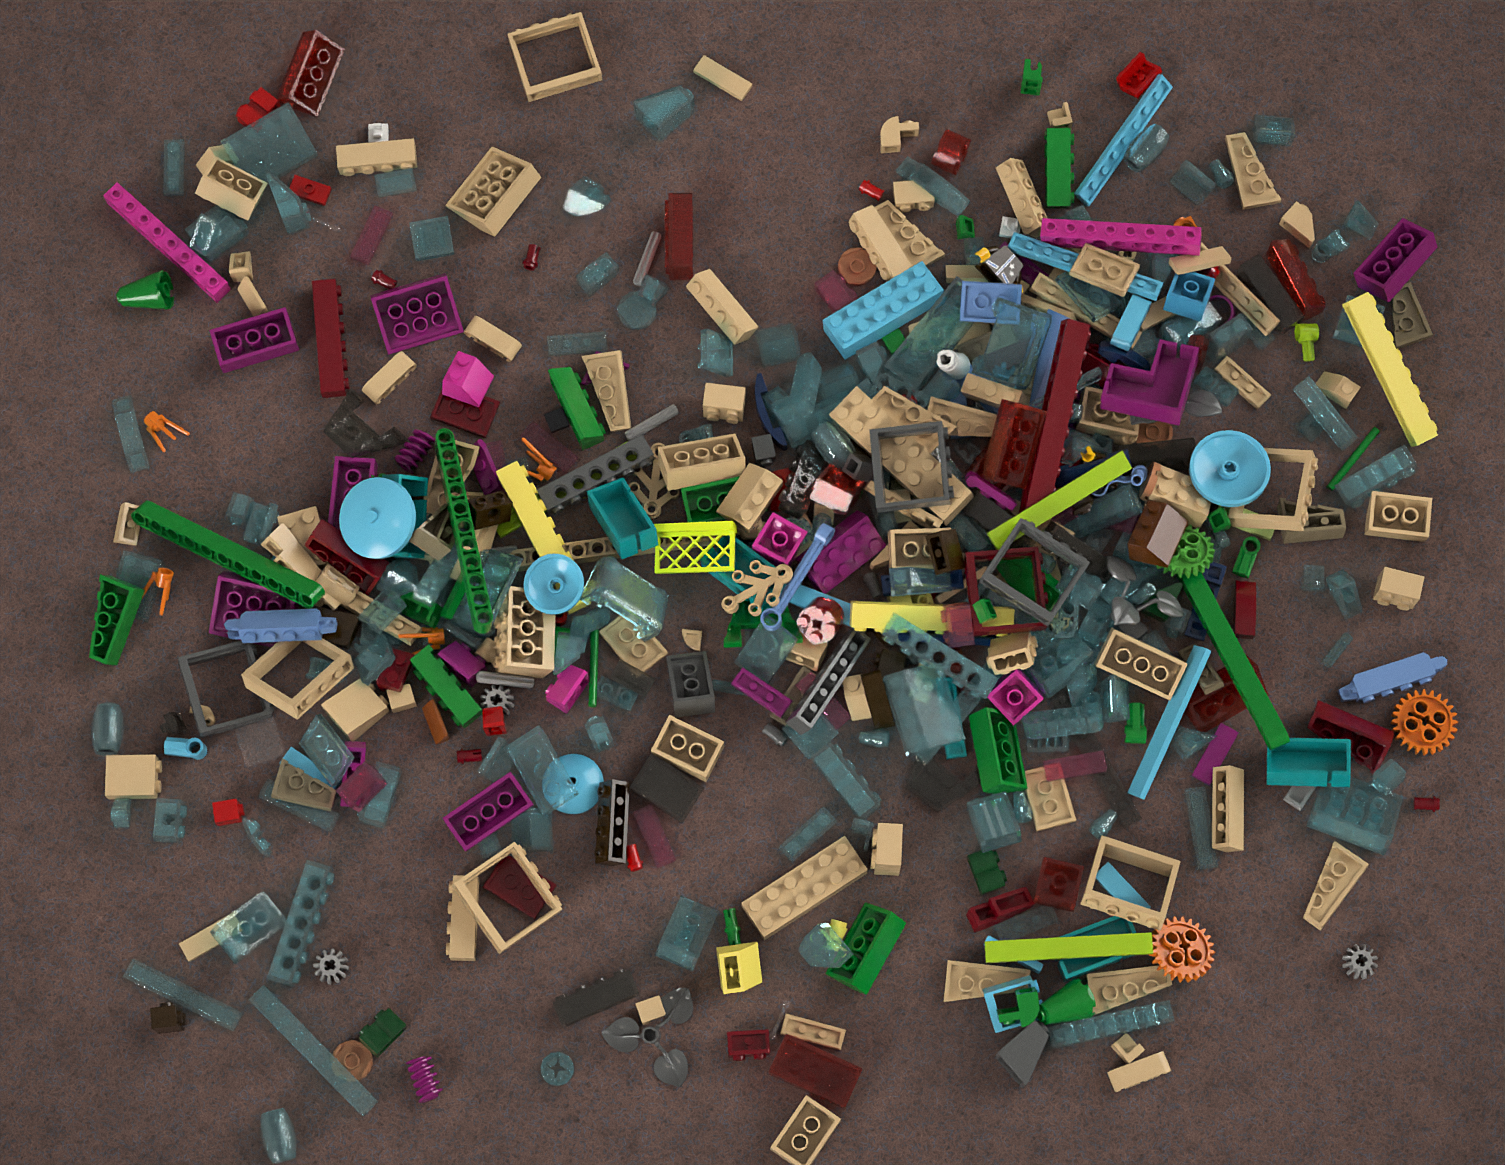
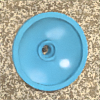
M547 554L538 558L530 565L524 577V592L527 600L535 609L545 614L556 615L569 611L578 603L583 594L584 577L580 567L571 558L562 554ZM560 583V588L555 590L554 585Z
M567 754L554 760L547 768L543 777V792L549 804L556 810L565 814H580L590 810L597 804L599 799V783L604 782L600 768L593 760L580 754ZM571 778L576 779V783L573 785L569 784Z

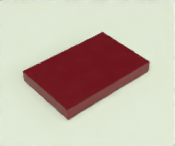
M441 390L430 418L486 438L500 406V401L484 396L480 406L476 407L443 395Z
M509 855L498 862L483 886V889L533 920L537 918L546 904L518 862ZM545 878L550 885L549 891L553 893L557 885Z

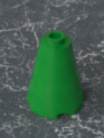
M163 270L120 287L116 294L118 302L125 307L167 310L171 309L174 304V296L170 297V290H173V284L169 274L166 271L163 272Z
M1081 979L1069 981L1039 1004L1037 1019L1043 1024L1048 1025L1091 1018L1095 1014L1093 1007L1096 1006V1002L1090 987L1087 984L1083 985L1080 982L1082 981Z

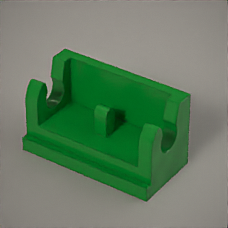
M1025 59L1020 93L1040 95L1043 77H1041L1042 65L1038 62V69L1032 70L1030 68L1031 59Z
M404 589L397 608L402 609L403 615L434 629L441 618L439 615L443 609L437 603L407 589Z

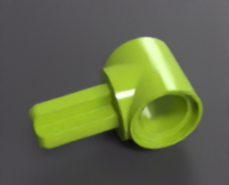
M1296 324L1294 335L1296 341L1302 344L1303 360L1306 362L1314 361V342L1319 338L1318 324Z

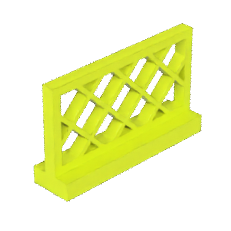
M733 521L654 524L658 538V546H655L656 574L735 571V533H737V525ZM723 536H730V543L723 549L717 542ZM689 537L693 542L684 550L678 543L683 538ZM703 537H709L712 542L703 549L698 542ZM661 538H669L673 542L666 551L661 548ZM716 544L722 551L713 559L707 552ZM697 545L702 552L693 559L688 552ZM675 546L682 551L676 560L668 554ZM706 554L712 562L707 567H701L697 562ZM726 554L729 557V566H720L717 561ZM686 555L692 563L687 568H682L678 562ZM667 556L673 563L668 568L660 569V561Z

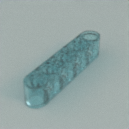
M455 543L452 550L440 561L434 558L414 591V600L430 607L435 604L451 577L449 576L458 560Z

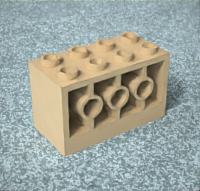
M509 586L495 599L497 616L494 620V628L497 629V636L494 638L496 656L493 659V667L496 668V673L544 678L554 670L555 615L545 614L535 609L527 600L523 587Z

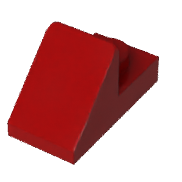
M503 707L484 708L482 715L486 736L507 734Z

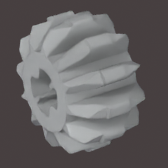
M491 685L492 691H489L487 688L484 689L486 695L480 696V699L484 701L480 704V707L502 706L503 712L509 715L510 711L507 708H514V704L511 703L514 700V696L509 695L510 689L504 690L503 685H500L498 690H496L495 685ZM497 698H500L501 703L499 702L497 705H494L493 700L496 701Z
M1355 944L1353 945V950L1348 948L1346 950L1348 955L1342 956L1343 960L1348 961L1342 967L1350 968L1346 974L1350 975L1352 972H1355L1354 979H1358L1360 975L1363 980L1367 978V974L1372 976L1374 974L1372 969L1378 967L1376 963L1372 962L1377 960L1378 957L1370 955L1374 950L1371 948L1366 951L1365 944L1361 948ZM1359 957H1360V960H1361V959L1364 960V963L1362 964V966H1360V963H1359L1358 965H1357V963H1356V960H1357Z
M331 949L330 955H328L326 950H323V958L319 955L316 956L320 963H314L313 967L320 969L316 970L314 974L316 976L321 975L319 979L321 982L327 979L329 985L332 984L333 978L336 983H339V975L343 978L346 977L342 970H349V966L343 965L348 959L346 957L341 958L343 955L341 951L335 955V950ZM335 962L334 970L327 967L328 963L333 964Z

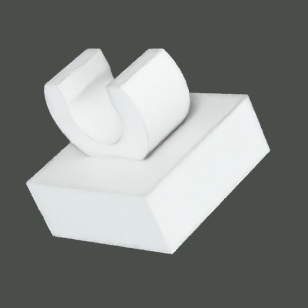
M388 123L368 124L369 143L389 141Z
M1003 216L999 237L1012 238L1014 232L1020 233L1021 226L1018 219Z

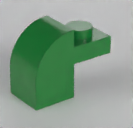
M1035 987L1014 990L1017 1006L996 1010L999 1023L1003 1022V1024L1008 1025L1019 1020L1021 1027L1030 1025L1039 1013L1038 992Z

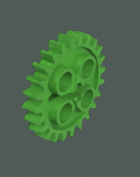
M1190 524L1186 527L1169 567L1157 566V569L1164 568V574L1170 571L1172 577L1177 573L1179 578L1183 574L1190 578V573H1193L1195 576H1198V571L1204 573L1205 568L1209 569L1210 563L1213 562L1215 549H1213L1214 543H1210L1211 537H1205L1206 532L1199 533V527L1193 530Z

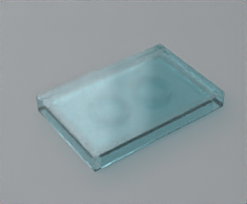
M1068 271L1058 275L1055 279L1092 322L1117 310L1123 304L1114 293L1069 276Z
M769 615L764 619L765 624L768 626H773L777 623ZM760 622L734 663L741 669L742 667L769 684L798 639L783 626H780L775 631H768Z
M317 714L299 742L300 746L331 787L338 785L355 758L322 714Z

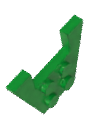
M744 600L739 603V609L733 613L726 637L724 638V648L742 647L741 629L764 628L760 620L761 614L755 617L749 613L750 601ZM787 606L781 615L782 624L780 626L784 630L785 643H803V636L799 632L797 624ZM754 607L752 612H756L757 609ZM768 614L764 619L765 624L768 626L775 625L778 622V615Z

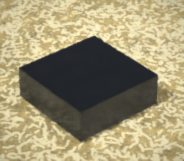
M562 407L544 414L551 434L570 427Z

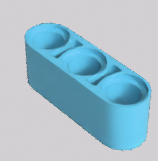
M1136 294L1132 295L1111 338V345L1129 352L1152 301Z

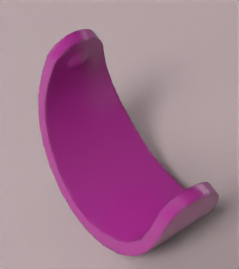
M1214 295L1209 298L1208 302L1216 299L1224 300L1231 307L1230 318L1226 323L1218 327V330H1222L1234 322L1236 309L1228 298Z

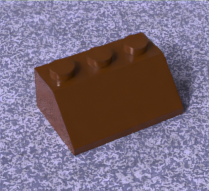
M1148 500L1128 541L1129 559L1168 568L1186 530L1188 521L1167 503Z

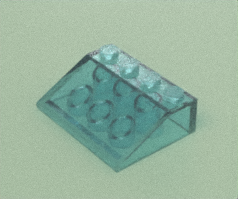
M289 102L221 141L223 149L235 167L268 184L318 156Z
M486 549L479 554L492 609L493 624L523 558ZM476 582L471 583L473 586H479ZM465 592L453 618L449 622L471 633L476 631L473 628ZM475 601L478 605L483 604L482 601ZM485 619L478 620L481 623H487Z
M941 662L902 670L883 677L886 693L907 757L965 740Z
M1353 777L1350 779V787H1331V783H1327V787L1319 786L1306 826L1385 855L1393 839L1403 796Z

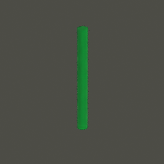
M1372 428L1326 488L1330 491L1336 488L1379 434L1378 428Z
M596 629L591 630L589 707L597 706L599 630Z

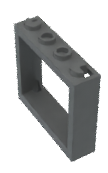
M942 421L869 429L876 509L879 513L951 505V498H954L953 486L949 485V478H952V468L947 464V459L951 457L949 446L946 447L945 439H949L948 428L944 427ZM938 433L944 496L886 503L880 439Z
M1020 518L979 582L1038 621L1049 626L1090 562L1082 556L1083 554L1070 550L1069 545L1053 539L1049 532L1036 528L1032 521L1029 522L1026 519ZM1020 531L1078 568L1050 612L992 575Z
M241 640L178 657L179 669L200 738L272 718V712H274L273 704L258 696L263 712L207 727L189 666L244 651L250 667L256 662L257 650L254 644L242 643Z

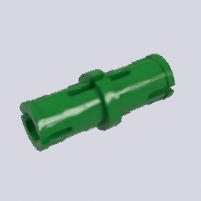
M736 908L723 910L726 924L724 931L727 933L729 946L741 944L739 934L741 928L738 926Z

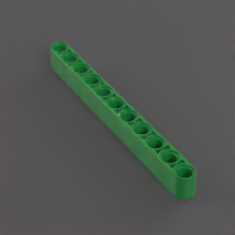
M442 428L437 431L435 436V452L473 628L476 632L484 634L490 631L492 626V609L454 435L449 429ZM448 475H454L455 478H450ZM456 492V493H458V494H460V495L454 496V495H452L451 493ZM460 510L464 513L458 514L455 511ZM465 528L468 531L462 532L459 529ZM464 546H468V547H470L471 549H470V550H466V549H464L463 547H464ZM468 564H472V565H474L475 567H474V568H469L467 565H468ZM476 582L479 586H473L471 583ZM475 601H482L483 604L478 605ZM485 619L487 623H481L478 620Z
M144 501L131 514L133 521L137 525L306 608H312L325 595V590L319 583L151 501Z
M1198 571V576L1190 573V578H1187L1185 574L1179 578L1178 574L1175 573L1179 582L1183 584L1182 587L1267 747L1273 750L1289 743L1290 738L1202 573Z

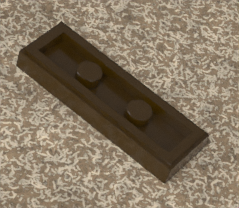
M881 670L861 674L875 731L895 726Z

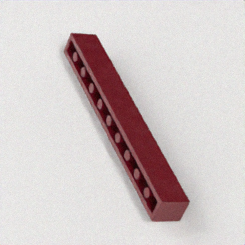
M1072 319L1061 321L1018 514L1056 491L1055 482L1061 471L1059 467L1060 459L1063 458L1065 453L1064 441L1069 435L1068 423L1074 412L1072 405L1078 394L1076 387L1082 376V362L1086 358V342L1089 341L1091 331H1089L1090 324Z

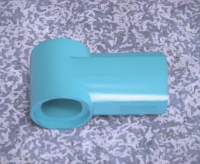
M167 737L164 743V754L200 760L206 756L207 747L198 738ZM200 745V750L192 753L193 747Z

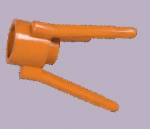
M155 411L150 412L144 418V423L148 426L146 430L152 435L162 452H166V449L154 431L162 430L173 440H176V437L164 426L165 423L187 436L190 435L188 431L166 419L162 414L158 415Z
M523 437L521 440L533 452L526 451V453L540 464L536 469L539 472L538 474L527 470L528 475L537 478L541 482L543 479L549 481L557 468Z
M158 568L157 572H152L151 578L143 588L145 590L143 597L154 580L156 586L163 588L159 612L161 616L164 613L165 603L169 599L171 581L174 572L167 568Z
M422 627V632L427 633L398 635L399 638L428 637V644L433 643L431 645L433 650L440 649V645L445 644L443 628L438 629V627H435V629ZM421 650L415 651L412 654L415 656Z

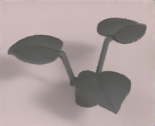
M1153 357V358L1151 359V361H1150V371H1151V367H1152V364H1153L1154 357ZM1200 390L1193 392L1190 395V400H1187L1185 404V411L1192 416L1207 417L1222 414L1217 398L1208 391ZM1130 415L1131 425L1157 422Z
M1106 557L1107 567L1111 575L1117 580L1126 583L1121 597H1115L1112 600L1110 616L1115 625L1138 624L1140 621L1138 612L1153 603H1157L1158 609L1166 615L1179 618L1184 616L1182 607L1177 599L1166 591H1158L1156 598L1135 609L1129 601L1124 599L1130 586V581L1136 580V573L1133 567L1119 557Z
M688 988L672 990L661 999L666 1013L665 1017L667 1018L655 1027H646L641 1034H638V1023L632 1018L622 1017L615 1020L608 1028L602 1031V1036L606 1042L621 1052L636 1050L639 1045L638 1038H642L646 1043L654 1044L664 1055L655 1060V1075L662 1082L676 1087H681L686 1080L688 1061L684 1053L678 1049H673L667 1054L666 1050L659 1044L661 1039L659 1029L668 1023L670 1019L675 1024H682L691 1018L693 1002Z

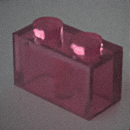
M834 270L815 282L814 286L815 291L833 313L858 298L856 292L845 285L844 277L840 273L837 274Z
M968 602L943 605V611H940V616L946 628V631H943L944 643H947L950 648L975 645L970 604Z
M364 761L348 779L342 782L336 791L348 807L360 812L388 783L375 767Z

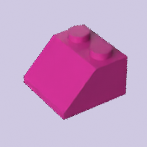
M458 351L443 379L442 394L479 407L493 381L494 375L477 357Z
M772 512L754 541L752 550L776 567L781 564L790 566L797 556L808 532Z
M568 664L566 668H561L557 674L558 680L555 684H550L545 692L547 694L546 700L566 714L589 683L588 672L571 664Z
M1020 669L1003 675L986 695L1013 726L1044 699L1043 693Z

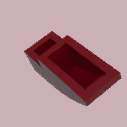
M1235 581L1233 632L1236 638L1253 639L1255 637L1256 582Z
M1025 886L992 897L986 903L969 908L966 916L974 933L1024 912L1033 907L1035 903Z

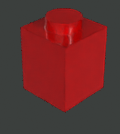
M237 798L212 803L214 820L217 826L242 822L241 816H245L244 806L240 804Z

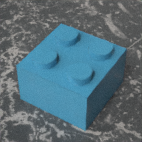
M1196 272L1181 275L1175 273L1163 310L1201 322L1211 296L1215 278Z

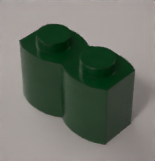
M991 847L967 855V861L981 896L1005 887L1007 877L1004 870H1000L997 863L1000 862L996 850L992 851Z
M390 1008L386 1011L381 1010L374 1017L376 1021L370 1026L368 1024L365 1025L359 1032L361 1035L359 1041L376 1057H379L407 1028V1024Z

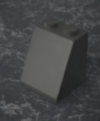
M1036 1020L998 1051L995 1056L997 1061L1022 1089L1028 1084L1049 1037L1047 1027L1042 1022L1038 1023Z

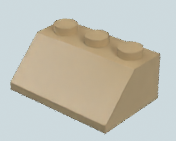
M749 463L716 510V513L728 521H733L737 527L750 534L783 486V480L767 469Z
M1372 491L1366 514L1364 535L1425 542L1429 538L1432 498Z

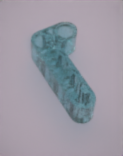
M810 352L804 353L797 360L790 396L777 400L771 407V410L783 425L806 419L814 411L822 367Z
M1097 692L1084 694L1082 697L1083 706L1027 713L1022 717L1025 737L1028 739H1041L1094 733L1102 730L1104 720L1100 694Z

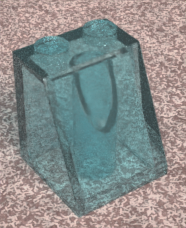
M680 85L633 101L634 117L661 143L695 113L694 95L689 89L685 90Z

